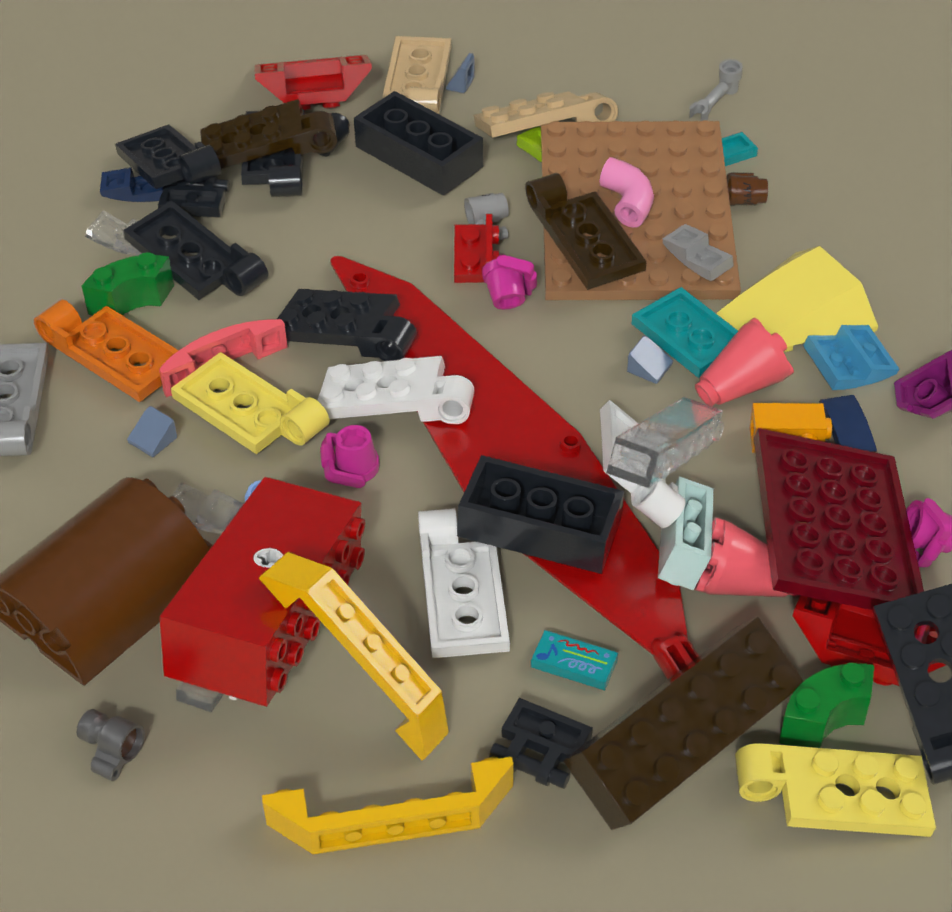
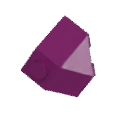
M952 350L894 382L896 403L900 410L932 419L952 412Z

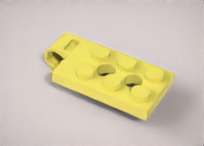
M221 352L171 388L173 399L256 455L281 435L294 444L302 446L327 427L330 422L327 411L316 399L311 397L305 398L293 389H290L285 394ZM215 389H217V390H226V391L221 392V393L213 392ZM239 405H251L250 407L244 409L237 408V406Z
M762 743L743 746L735 754L741 797L754 802L767 801L778 796L782 790L788 827L931 837L936 829L922 756ZM840 783L849 786L854 791L855 796L844 795L836 788L835 784ZM876 787L888 788L894 794L895 799L885 798L877 791Z

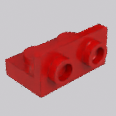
M486 214V224L455 225L454 283H485L482 276V268L499 256V250H493V244H499V225H492V214Z

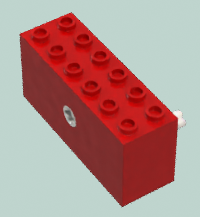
M264 477L159 616L164 676L228 695L231 700L239 698L267 707L276 692L281 693L284 689L291 668L293 666L297 667L300 664L304 648L309 640L314 641L317 637L321 621L300 598L285 608L262 583L259 577L283 555L289 552L333 568L342 580L349 585L351 574L354 569H360L365 556V549L361 547V538L365 529V519L361 518L362 502Z

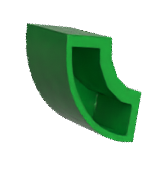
M149 252L142 253L139 256L124 258L97 268L82 284L87 312L91 316L105 306L110 307L121 315L139 307L162 306L174 287L169 257L154 255Z
M847 663L823 669L807 678L794 691L788 702L779 744L821 748L824 739L833 730L847 725H864L872 696L875 665Z

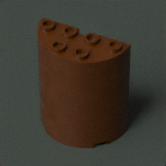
M123 478L0 573V622L23 640L29 638L37 646L41 654L81 685L85 686L160 622L159 616L210 550L212 544L203 539L197 528L185 515V508L174 496L168 498L149 479Z

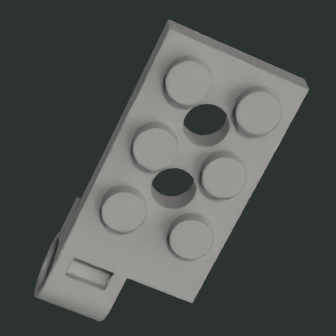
M47 343L0 345V456L30 455L32 452L49 357ZM10 370H17L12 374L6 375ZM4 394H12L8 398L1 399Z

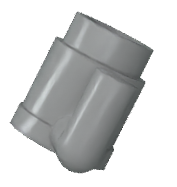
M489 193L465 198L464 200L465 214L469 224H486V214H492V223L500 221L501 218L508 217V204L503 193ZM506 226L499 227V240L508 238Z

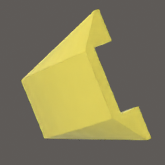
M821 246L794 253L716 313L738 331L751 319H758L771 335L778 333L784 339L787 345V350L784 352L792 351L794 345L805 343L808 335H836L841 325H869L873 332L878 329L862 282Z

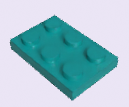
M682 287L632 314L631 324L698 378L701 377L738 332L737 329Z

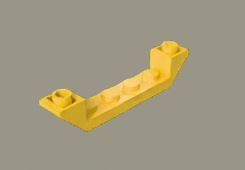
M287 552L264 572L259 579L285 608L298 598L308 606L407 717L395 731L421 761L424 760L449 733L441 689L333 568Z
M489 757L480 762L471 763L472 792L469 793L452 792L443 797L424 800L412 798L398 804L385 806L368 805L360 810L340 813L329 811L315 817H308L304 789H281L272 794L262 795L266 824L311 854L478 829L513 787L512 757Z

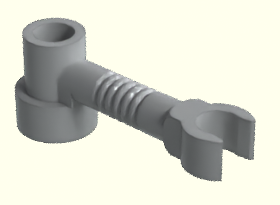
M727 59L720 63L719 84L704 99L690 105L689 118H692L696 113H701V121L707 120L711 108L724 94L732 95L737 93L743 68L740 61Z

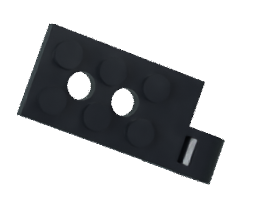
M246 111V115L257 111ZM289 148L243 162L241 168L242 185L269 184L271 197L302 196L304 154H295L293 148Z
M169 124L115 143L117 154L154 189L182 179L193 185L221 174L218 157L210 145L205 146L201 142L194 143V146Z
M172 200L123 230L124 239L139 252L168 256L173 280L198 300L221 285L227 287L235 295L243 296L268 279V270L259 256L254 253H248L237 243L229 247ZM163 235H167V236H174V235H175L176 237H175V238H172V239H165V238H163L162 236H163ZM183 253H197V255L186 256Z
M298 289L277 318L282 319L285 323L287 341L358 346L362 357L380 358L382 361L404 358L417 338V330L410 321L402 317L393 316L400 306L398 297L395 294Z
M948 584L873 606L877 624L913 723L912 729L926 772L933 785L952 780V677L946 682H936L928 674L929 666L934 663H943L952 672V584ZM921 625H929L936 630L938 638L931 644H923L915 638V629Z

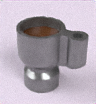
M89 709L79 720L77 737L90 744L98 743L95 756L91 761V771L106 779L115 781L119 777L124 763L131 762L140 752L144 743L145 730L143 726L123 717L115 716L108 719L106 714L95 709Z

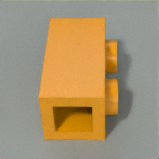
M753 403L749 425L752 453H755L754 437L758 428L825 442V439H831L832 421L831 418L825 417L823 403Z

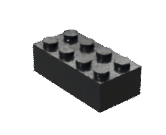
M393 91L353 118L355 145L357 148L441 195H445L483 168V137L396 91Z
M481 455L458 505L457 537L602 574L620 524L625 491Z

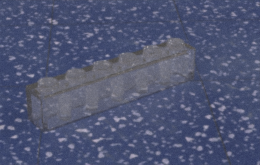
M686 397L681 398L617 436L606 473L646 488L652 487L660 480H664L673 471L676 472L683 464H687L691 458L697 457L701 451L708 449L714 441H719L724 429V422L720 421L723 410Z

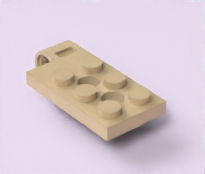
M396 36L383 98L396 91L439 114L451 53V38Z
M569 91L555 95L553 92H546L537 95L535 100L518 99L509 103L510 106L507 107L490 106L483 108L482 113L474 115V121L477 128L493 138L575 117V122H612L617 118L618 107L612 99L597 92L577 96ZM603 103L601 114L595 116L596 107Z

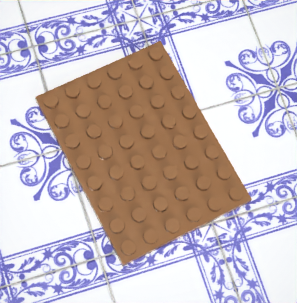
M553 121L541 125L542 177L559 173L566 186L567 200L596 191L646 260V271L587 290L543 226L545 300H658L680 287L698 300L735 299L740 295L741 288L719 121ZM609 157L625 161L639 168L651 182L654 200L648 216L639 227H628L617 219L615 207L622 198V195L600 186V175ZM687 224L707 233L710 246L732 255L734 266L713 281H709L679 261L665 247L662 238L682 225ZM582 233L584 236H592L588 233ZM602 253L595 254L600 257H606V255H603Z

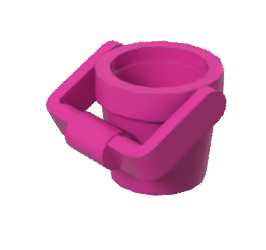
M500 255L482 268L483 280L487 284L493 305L497 309L506 310L522 305L525 302V295L530 296L533 289L537 286V273L534 270V264L529 261Z
M350 425L341 429L337 434H326L321 443L320 455L324 475L329 482L362 488L365 486V482L376 476L379 471L380 462L369 430L359 425Z
M926 498L924 502L919 500L911 502L906 511L919 568L929 567L941 552L949 553L952 551V516L943 512L932 499ZM917 548L924 549L922 556L916 550Z

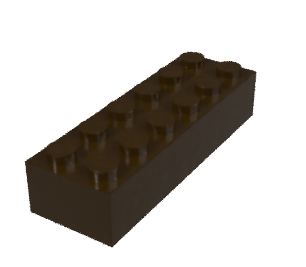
M756 617L725 635L569 755L563 762L611 830L630 825L793 694L804 681L759 617Z

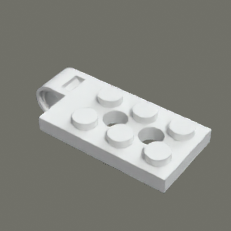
M442 356L413 359L402 358L393 361H371L363 364H339L328 367L317 401L325 408L329 419L418 411L421 422L442 420L448 424H460L469 417L475 390L472 382L463 376H443L445 364Z
M609 400L600 409L603 471L631 493L632 505L660 528H666L680 516L686 501L678 493L677 485L673 482L670 485L666 484L661 441Z
M455 508L418 511L432 658L510 652L497 548L480 542L458 543ZM459 587H469L473 590L468 594L455 592ZM463 616H472L477 619L470 624L458 621Z

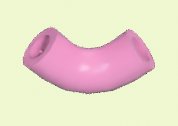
M609 157L600 175V186L622 195V198L615 207L617 219L628 227H639L648 216L654 200L651 182L639 168L625 161Z

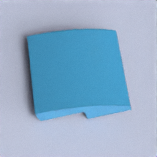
M841 325L836 335H808L803 345L832 390L852 389L873 384L892 377L899 371V367L869 325Z

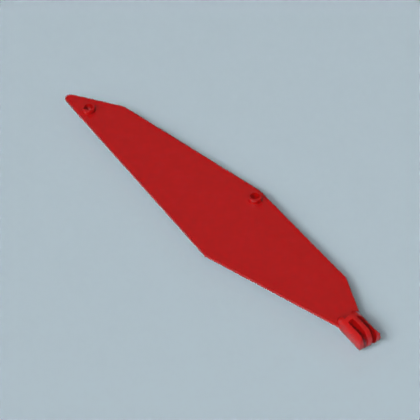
M343 256L331 258L330 264L346 292L397 295L400 306L393 316L407 319L417 330V338L404 358L442 356L445 364L443 376L459 375L472 382L475 391L470 414L466 421L460 424H448L442 420L423 422L463 492H465L481 455L617 489L608 474L603 471L602 465L582 435L412 283ZM624 499L620 524L602 574L524 554L650 652L667 680L699 656L688 640L680 586L672 585L658 578L660 552Z

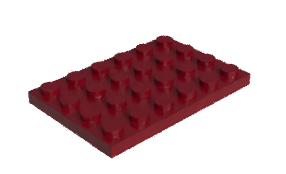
M758 428L754 437V446L773 590L873 610L875 605L924 592L894 456Z

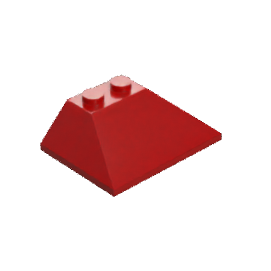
M367 55L255 64V80L283 103L299 99L304 110L311 109V104L322 103L323 108L340 106L341 101H346L372 70V64Z
M800 596L792 616L822 663L831 665V667L847 663L875 665L873 682L885 686L892 684L899 686L873 610ZM921 625L914 631L915 638L923 644H931L938 638L936 630L929 625ZM934 663L929 666L928 673L946 665Z

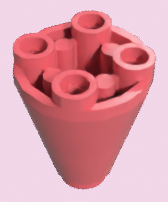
M753 318L748 321L700 377V381L695 384L699 397L706 405L712 407L715 404L721 405L788 378L794 373V370L784 354V351L787 350L784 339L778 333L771 335L758 319Z
M717 517L713 519L711 559L694 590L710 595L796 596L795 594L773 590L766 543L730 521Z

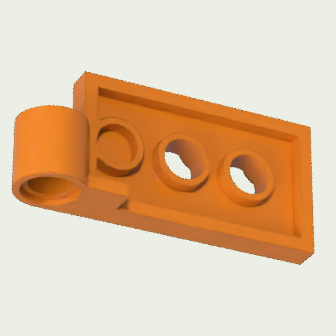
M62 299L34 318L37 332L47 343L138 402H141L162 386L159 369L172 355L179 351L108 306H105L82 323L76 309L68 301ZM135 363L144 364L142 366H134Z

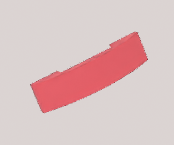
M282 319L240 323L211 332L189 343L172 355L159 369L165 396H172L171 388L220 352L232 360L252 352L259 360L288 348L285 323Z

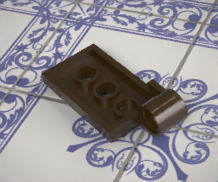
M299 99L277 106H268L263 110L248 115L242 114L234 119L222 123H213L200 129L201 143L205 146L210 145L214 149L221 169L289 148H293L295 154L301 155L313 151L316 153H327L334 149L337 143L334 118L325 111H315L303 115Z
M553 173L526 182L525 191L530 207L587 290L646 271V260L596 191L567 200L566 186L559 173ZM582 233H588L592 236H584ZM602 253L603 255H606V257H600L595 254Z

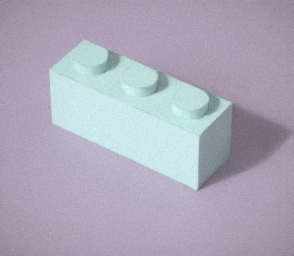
M679 476L675 485L678 486V493L685 498L686 503L676 521L666 528H661L658 578L672 585L694 590L711 559L714 488Z

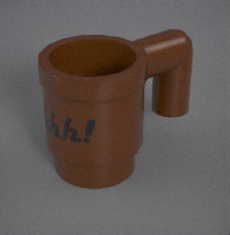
M731 172L727 174L730 206H756L757 203L767 202V179L758 178V176H754V173Z

